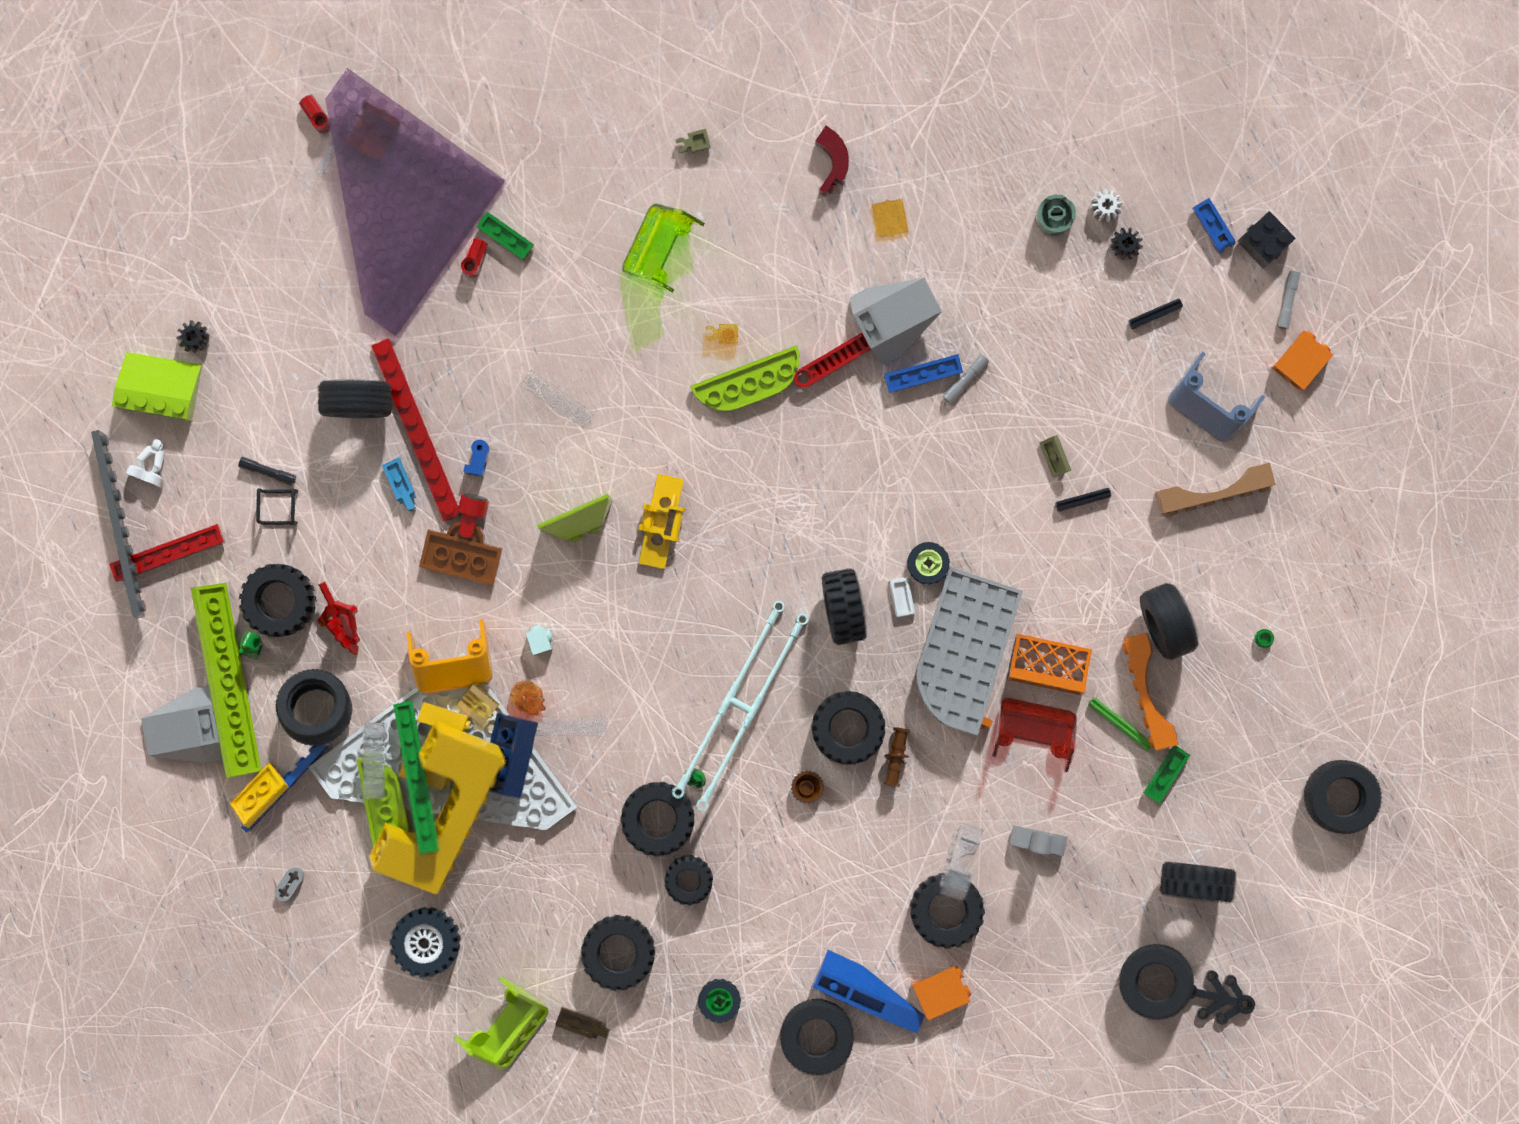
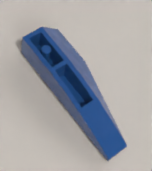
M829 949L827 950L812 983L813 988L885 1021L918 1033L925 1017L924 1014L863 965Z

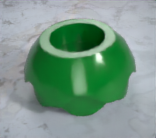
M694 768L687 785H695L696 788H701L706 783L705 775L702 771Z

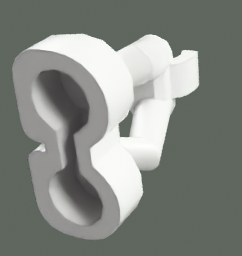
M155 439L152 446H147L137 457L138 466L129 465L125 474L161 488L164 480L157 473L162 467L165 455L162 451L164 444ZM152 454L155 456L154 467L150 472H147L144 467V460Z

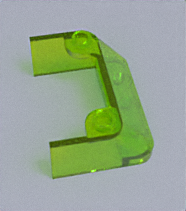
M660 204L651 205L623 262L622 271L655 288L673 293L674 289L666 285L668 274L663 270L666 260L678 236L683 237L689 234L693 224L704 227L705 223L684 210Z

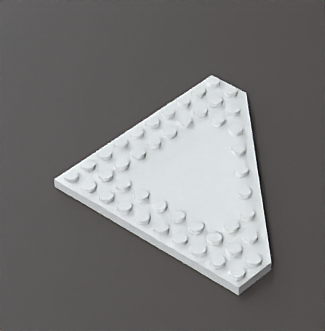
M484 684L476 687L498 706L482 726L469 717L468 721H471L468 732L465 733L490 742L496 714H510L490 687ZM416 687L394 703L413 701L421 749L432 728V725L417 721L423 702L469 716L457 706L462 701L482 718H485L486 714H480V711L485 707L488 713L490 711L489 706H486V703L469 690L471 687L423 694ZM393 705L308 767L330 798L364 803L356 759L365 757L379 760L388 765L398 776L403 789L406 809L412 810L407 780L399 776L403 757ZM533 747L521 798L503 796L488 791L485 804H481L478 810L479 816L477 820L547 830L577 808V805ZM453 780L449 788L446 787L443 791L428 786L433 814H440L453 788Z

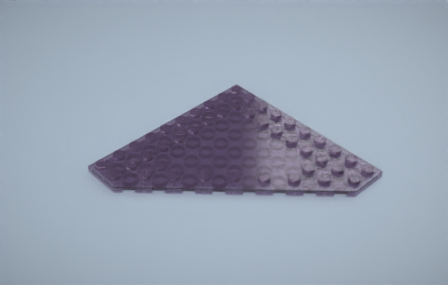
M347 68L325 101L362 305L366 316L397 336L506 180Z

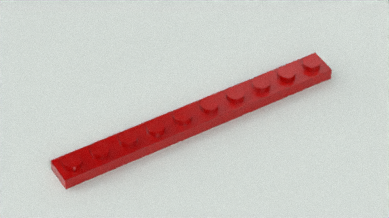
M388 338L371 345L385 381L392 387V398L443 521L446 522L462 515L458 511V503L390 339Z

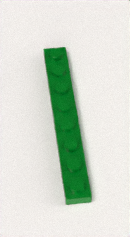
M413 701L393 704L420 855L440 852L425 768H423L419 757L421 745Z

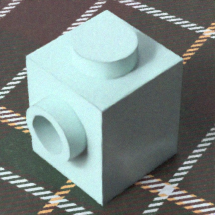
M540 625L529 628L530 632L526 633L533 655L553 649L551 645L553 637L550 630H546V627L541 628Z

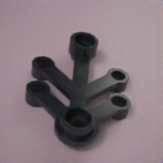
M1214 970L1206 972V979L1213 984L1217 993L1198 989L1194 985L1190 998L1193 999L1197 996L1216 1001L1206 1008L1201 1007L1197 1010V1016L1201 1020H1206L1210 1014L1227 1004L1233 1005L1234 1007L1227 1012L1216 1014L1215 1019L1221 1025L1226 1024L1228 1019L1238 1013L1249 1014L1255 1008L1254 999L1249 995L1243 994L1235 976L1227 975L1224 982L1232 988L1237 998L1230 997L1218 979L1217 972ZM1210 973L1215 974L1214 979H1209ZM1230 977L1234 979V982L1232 984H1228L1227 982L1228 978ZM1243 1001L1248 1002L1247 1007H1242ZM1202 1010L1206 1011V1015L1204 1017L1200 1016V1012ZM1220 1015L1225 1016V1020L1222 1022L1218 1019Z

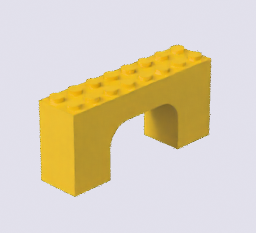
M435 721L419 753L423 768L446 776L454 781L453 788L435 822L440 852L420 855L416 833L385 823L369 858L373 871L437 895L439 890L443 889L446 883V875L452 871L454 867L453 861L456 855H460L463 847L462 843L465 838L469 837L470 827L473 821L477 820L479 816L478 810L481 804H485L488 797L487 792L490 787L494 786L495 776L498 770L500 771L503 768L505 760L498 745Z

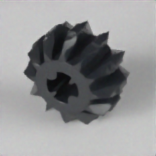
M1130 227L1127 233L1124 228L1120 229V233L1116 231L1114 233L1116 238H1111L1110 240L1111 243L1115 244L1110 249H1117L1114 255L1118 256L1121 253V260H1124L1126 255L1129 260L1133 258V255L1138 256V250L1143 248L1141 244H1138L1143 239L1141 237L1136 238L1139 232L1136 231L1132 234V228ZM1125 240H1128V244H1131L1127 248L1124 247L1125 244H1122Z
M190 320L189 326L183 323L182 325L185 329H178V332L182 335L176 337L177 340H182L179 346L185 347L186 352L192 350L193 353H197V347L203 351L204 347L202 344H209L205 340V338L210 337V334L205 333L208 328L206 326L201 327L202 323L199 321L195 324L193 320ZM190 335H196L197 337L196 339H191Z

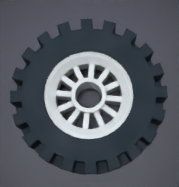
M422 907L417 910L415 909L403 916L392 930V939H390L392 950L390 952L396 958L394 962L396 965L400 964L402 966L401 970L410 972L409 975L413 977L419 975V978L433 977L438 973H442L456 959L457 953L460 950L461 945H459L461 936L457 932L459 929L457 924L454 925L452 922L454 919L451 916L447 917L445 915L446 912L442 910L437 911V908L431 907L428 909ZM421 938L429 940V947L424 948L421 946Z

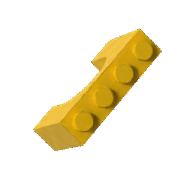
M423 702L417 721L432 726L435 721H438L463 732H468L471 721H468L470 716L428 702ZM403 763V764H402V767H401V770H400V773H399V776H400V777H403V778H406L405 768H404V763ZM425 769L428 786L442 791L446 787L449 788L452 779Z

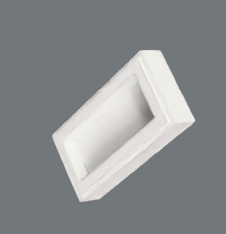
M908 577L889 580L896 618L914 615L915 609Z

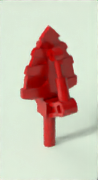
M326 582L319 583V588L328 605L325 606L324 611L318 618V624L325 626L343 648H347L350 650V653L358 655L359 646H357V643L360 642V638L356 632L355 614L358 612L357 607L342 603L339 600L335 601Z

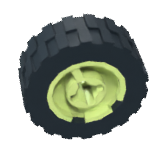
M921 543L909 553L907 560L908 571L917 582L922 584L937 583L947 575L950 567L949 555L937 543ZM926 560L932 561L930 567L925 565Z

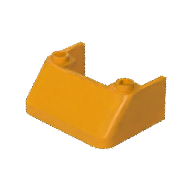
M483 619L479 620L481 638L473 639L468 643V655L430 661L427 651L421 648L416 649L415 639L411 632H406L409 659L415 684L419 692L430 694L472 687L473 685H484L492 680L493 670L488 633Z

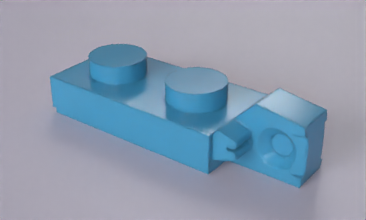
M397 458L383 464V470L396 499L400 504L405 503L409 512L416 509L413 501L416 498L415 491L401 459Z

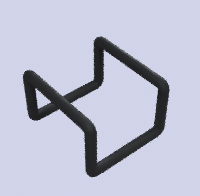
M258 488L256 522L261 525H297L298 522L295 521V493L299 491L294 488L292 490ZM260 493H291V521H261Z

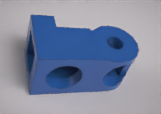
M476 440L471 446L473 452L470 465H464L463 472L484 477L489 446L484 440Z

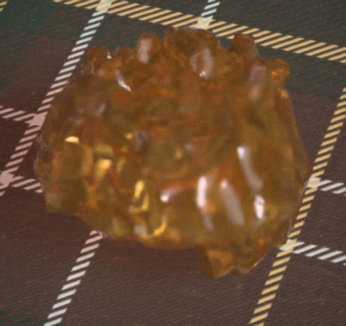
M522 680L517 682L511 689L510 702L514 708L526 714L536 716L539 715L538 711L546 710L543 702H545L543 691L532 681Z

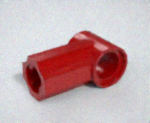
M311 94L302 98L298 104L314 128L320 133L328 132L332 126L331 120L327 117L314 96ZM320 119H325V123L322 126H317Z
M478 238L471 239L465 259L461 262V269L469 278H474L480 273V265L488 246L487 242ZM468 264L475 265L473 271L466 270Z

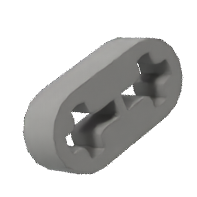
M293 867L286 872L275 890V896L278 900L287 901L293 897L304 879V872L301 868ZM297 871V876L299 877V880L295 879L292 883H290V880L292 879V875H290V873H294ZM287 885L290 886L287 890L289 895L282 897L280 889H285Z

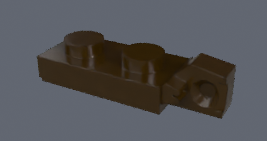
M563 1006L555 1024L557 1027L590 1039H597L598 1035L607 1038L610 1029L601 1026L602 1022L598 1019Z

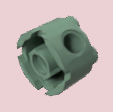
M1054 194L1048 196L1041 202L1036 211L1037 226L1042 233L1051 236H1058L1067 232L1076 218L1074 204L1063 195Z

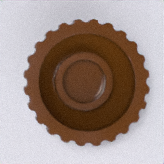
M802 771L792 780V794L796 800L804 804L817 801L823 794V780L815 772Z

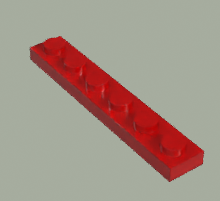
M216 524L139 552L132 556V561L138 569V574L136 575L223 544L225 541L220 526ZM120 560L110 563L115 582L124 580Z

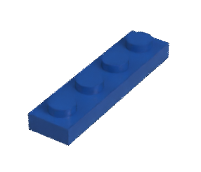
M956 354L886 373L884 377L888 391L892 393L961 374L963 369L959 355Z

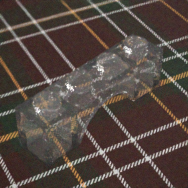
M961 822L958 829H954L952 835L954 844L951 843L948 850V855L951 856L944 865L946 875H942L939 884L942 886L941 894L960 901L964 900L972 875L963 868L961 858L967 855H975L980 845L983 829Z

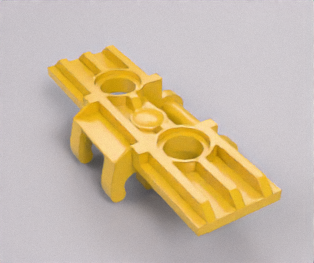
M662 474L657 475L651 505L643 503L642 523L638 526V530L645 532L639 564L665 569L671 541L679 542L680 538H678L683 512H686V508L678 507L684 479ZM663 497L671 500V505L667 508L660 506V500ZM674 510L676 513L671 536H666L664 534L669 511ZM657 534L663 538V542L659 546L652 543V537Z

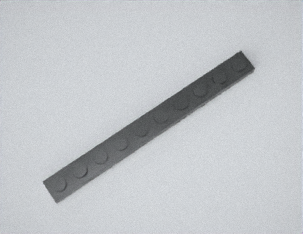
M100 430L92 431L91 434L132 616L137 619L145 617L146 605L140 596L142 587L136 578L138 569L132 561L134 552L131 544L129 545L128 543L130 534L123 521L125 519V512L119 503L121 494L116 489L115 482H117V476L115 471H112L111 464H113L111 453H108L107 445H109L108 437Z

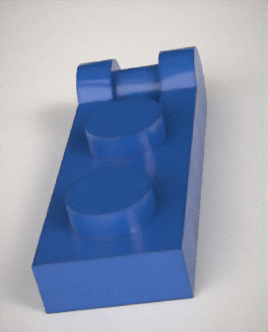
M1210 198L1192 208L1219 254L1224 252L1228 246L1232 247L1236 244L1234 237ZM1224 235L1225 240L1220 242L1218 237Z

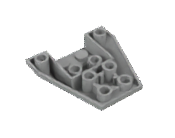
M925 278L866 288L850 297L853 316L871 350L884 365L903 356L942 313Z
M209 686L194 688L141 718L148 756L206 764L223 761Z

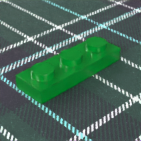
M488 211L476 226L523 261L534 247L533 243Z
M1176 745L1172 746L1144 789L1143 794L1160 804L1187 762L1190 754Z

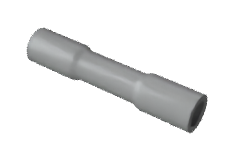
M1289 271L1285 298L1277 325L1278 328L1289 329L1300 272Z
M981 354L966 373L942 397L951 404L962 393L968 383L989 363V360Z

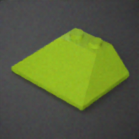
M607 493L536 526L543 532L567 541L571 540L572 543L582 539V535L587 532L591 535L600 531L599 527L603 526L613 500Z

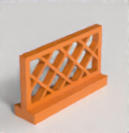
M1016 634L1007 680L1083 696L1086 691L1092 649ZM1020 639L1027 640L1031 648L1023 652L1019 647ZM1040 644H1046L1050 652L1041 656L1036 647ZM1059 648H1064L1069 656L1060 660L1055 651ZM1033 649L1039 659L1030 663L1025 654ZM1078 652L1087 653L1086 661L1079 664L1074 655ZM1052 653L1058 663L1049 667L1044 658ZM1020 657H1023L1028 664L1024 669L1015 668L1016 660ZM1071 657L1077 667L1068 672L1062 662ZM1040 660L1047 669L1043 673H1038L1033 668V665ZM1059 664L1066 673L1061 677L1055 676L1052 672V669ZM1079 668L1083 674L1082 682L1075 681L1070 673Z

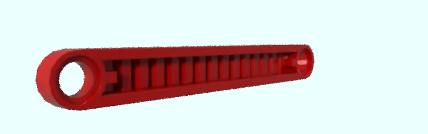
M861 332L797 370L794 375L795 384L800 388H807L869 352L871 348L863 333ZM801 373H806L809 376V380L805 384L798 381V376Z

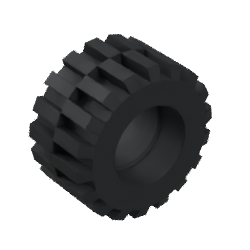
M692 855L681 856V858L674 860L666 871L664 878L665 889H667L669 897L671 896L675 902L677 901L681 905L688 904L690 906L698 904L711 891L713 885L711 868L699 857L697 858ZM692 869L699 874L700 885L696 890L687 892L679 887L677 878L681 871Z

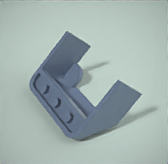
M1201 352L1170 392L1168 402L1173 408L1217 440L1228 442L1247 423L1265 396L1257 397L1249 408L1244 405H1237L1228 413L1198 391L1203 385V376L1195 368L1206 354Z

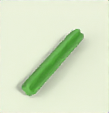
M1097 698L1090 700L1088 705L1144 750L1148 751L1151 748L1148 738Z

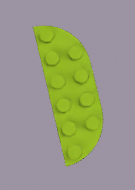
M798 346L790 347L691 385L690 388L701 403L719 411L737 410L769 398L785 390L794 380L800 360Z
M365 757L357 758L372 846L374 847L385 823L410 832L403 789L398 776L388 765L379 760Z

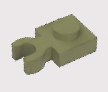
M706 129L688 133L689 139H676V144H684L682 149H678L679 153H685L688 148L692 149V153L711 149Z

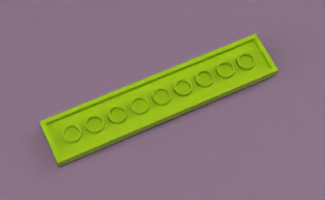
M220 583L191 588L226 778L259 772L262 770L227 584Z

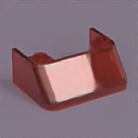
M1005 698L1001 702L997 719L992 757H996L999 745L1009 746L1012 744L1013 738L1049 745L1050 751L1055 757L1065 759L1064 772L1068 773L1075 752L1077 716L1069 710Z

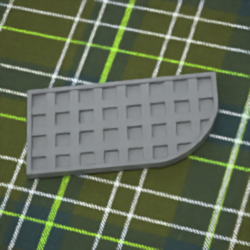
M949 567L917 667V685L924 705L939 722L949 728L977 737L1023 591Z

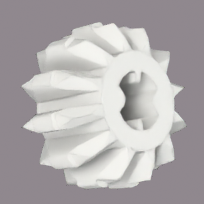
M1104 189L1103 195L1098 191L1096 193L1097 198L1093 197L1091 199L1094 204L1090 206V209H1096L1092 215L1096 216L1099 214V221L1105 217L1106 222H1109L1110 216L1115 220L1117 218L1116 213L1121 214L1122 212L1118 207H1121L1123 202H1117L1121 196L1117 195L1114 197V190L1108 194L1107 189ZM1105 202L1111 205L1108 210L1102 206Z

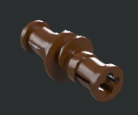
M893 727L894 736L893 742H891V753L884 755V758L889 760V763L887 764L886 781H883V784L900 787L899 779L902 772V764H907L903 759L909 758V755L904 754L906 750L907 734L910 733V730Z

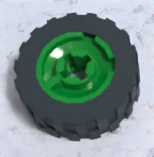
M714 979L702 987L699 993L698 1006L706 1019H710L711 1022H727L729 1019L734 1018L739 1011L741 1004L740 993L737 987L729 980ZM717 997L722 998V1004L716 1003Z

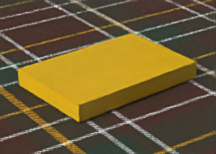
M269 762L229 804L243 825L249 828L289 786L275 766Z

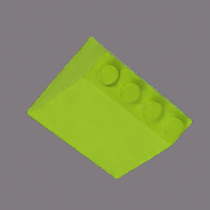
M126 352L115 385L112 407L192 421L202 365Z

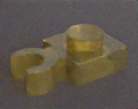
M719 324V329H715L713 326H706V330H711L713 335L705 337V340L713 341L715 338H719V344H738V324Z

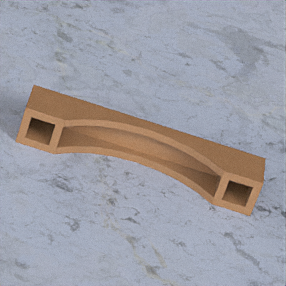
M1269 462L1248 468L1243 476L1234 484L1218 492L1195 493L1176 486L1155 493L1161 514L1166 513L1168 517L1178 514L1180 509L1185 508V511L1188 512L1197 509L1196 505L1204 504V507L1215 505V500L1222 499L1223 502L1234 500L1233 496L1241 494V498L1253 495L1252 491L1259 489L1260 493L1271 490L1270 486L1276 484Z

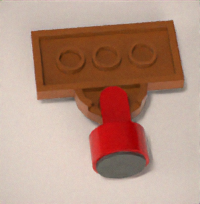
M470 493L462 494L458 506V511L463 513L462 520L455 522L448 529L447 534L430 529L427 530L419 567L493 586L503 548L485 544L483 530L476 523L477 517H486L489 506L488 499Z

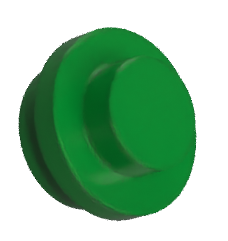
M1261 629L1255 634V643L1261 648H1268L1274 642V635L1268 629Z

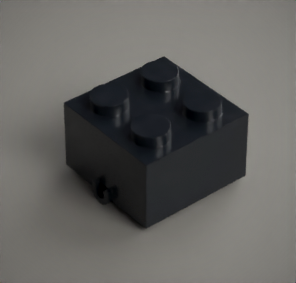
M1268 211L1256 224L1246 229L1247 232L1237 242L1264 269L1274 259L1276 260L1281 255V252L1296 238Z

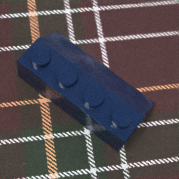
M501 713L496 714L490 743L499 746L505 762L503 768L500 771L498 770L495 776L494 786L490 787L488 791L503 796L521 798L538 722Z

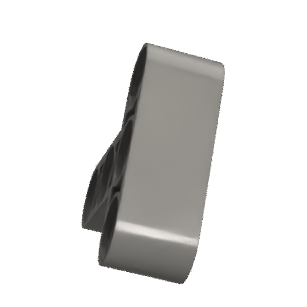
M1013 825L1009 845L1030 849L1040 854L1049 855L1051 853L1064 856L1068 837Z

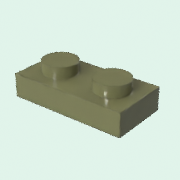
M1058 435L1039 442L1053 478L1072 471Z

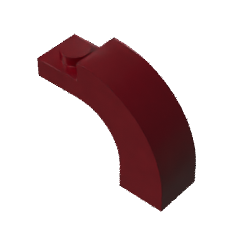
M828 126L823 128L815 140V145L830 156L833 165L830 174L819 189V193L824 197L827 193L831 194L837 186L835 181L843 185L849 166V155L844 141Z

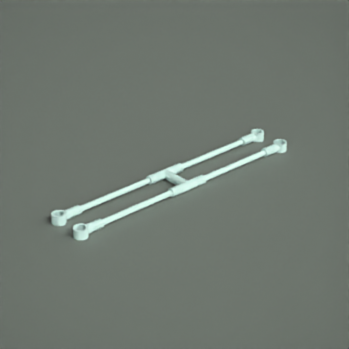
M776 601L773 604V610L766 621L767 624L737 680L733 682L717 712L718 715L686 774H683L679 784L672 791L675 798H681L684 795V789L691 778L690 775L730 704L746 712L747 715L741 724L742 727L710 787H707L701 800L696 804V808L699 811H705L708 808V802L714 792V787L745 730L748 729L764 700L763 697L794 639L797 638L802 627L808 622L806 614H799L797 616L796 624L790 633L791 636L752 706L734 698L740 687V682L771 625L774 624L779 613L784 610L785 606L782 601ZM780 604L782 606V609L777 610L775 608V605ZM799 617H804L806 621L801 623ZM676 789L682 791L680 796L675 795ZM700 802H704L706 804V807L704 809L699 808L698 804Z

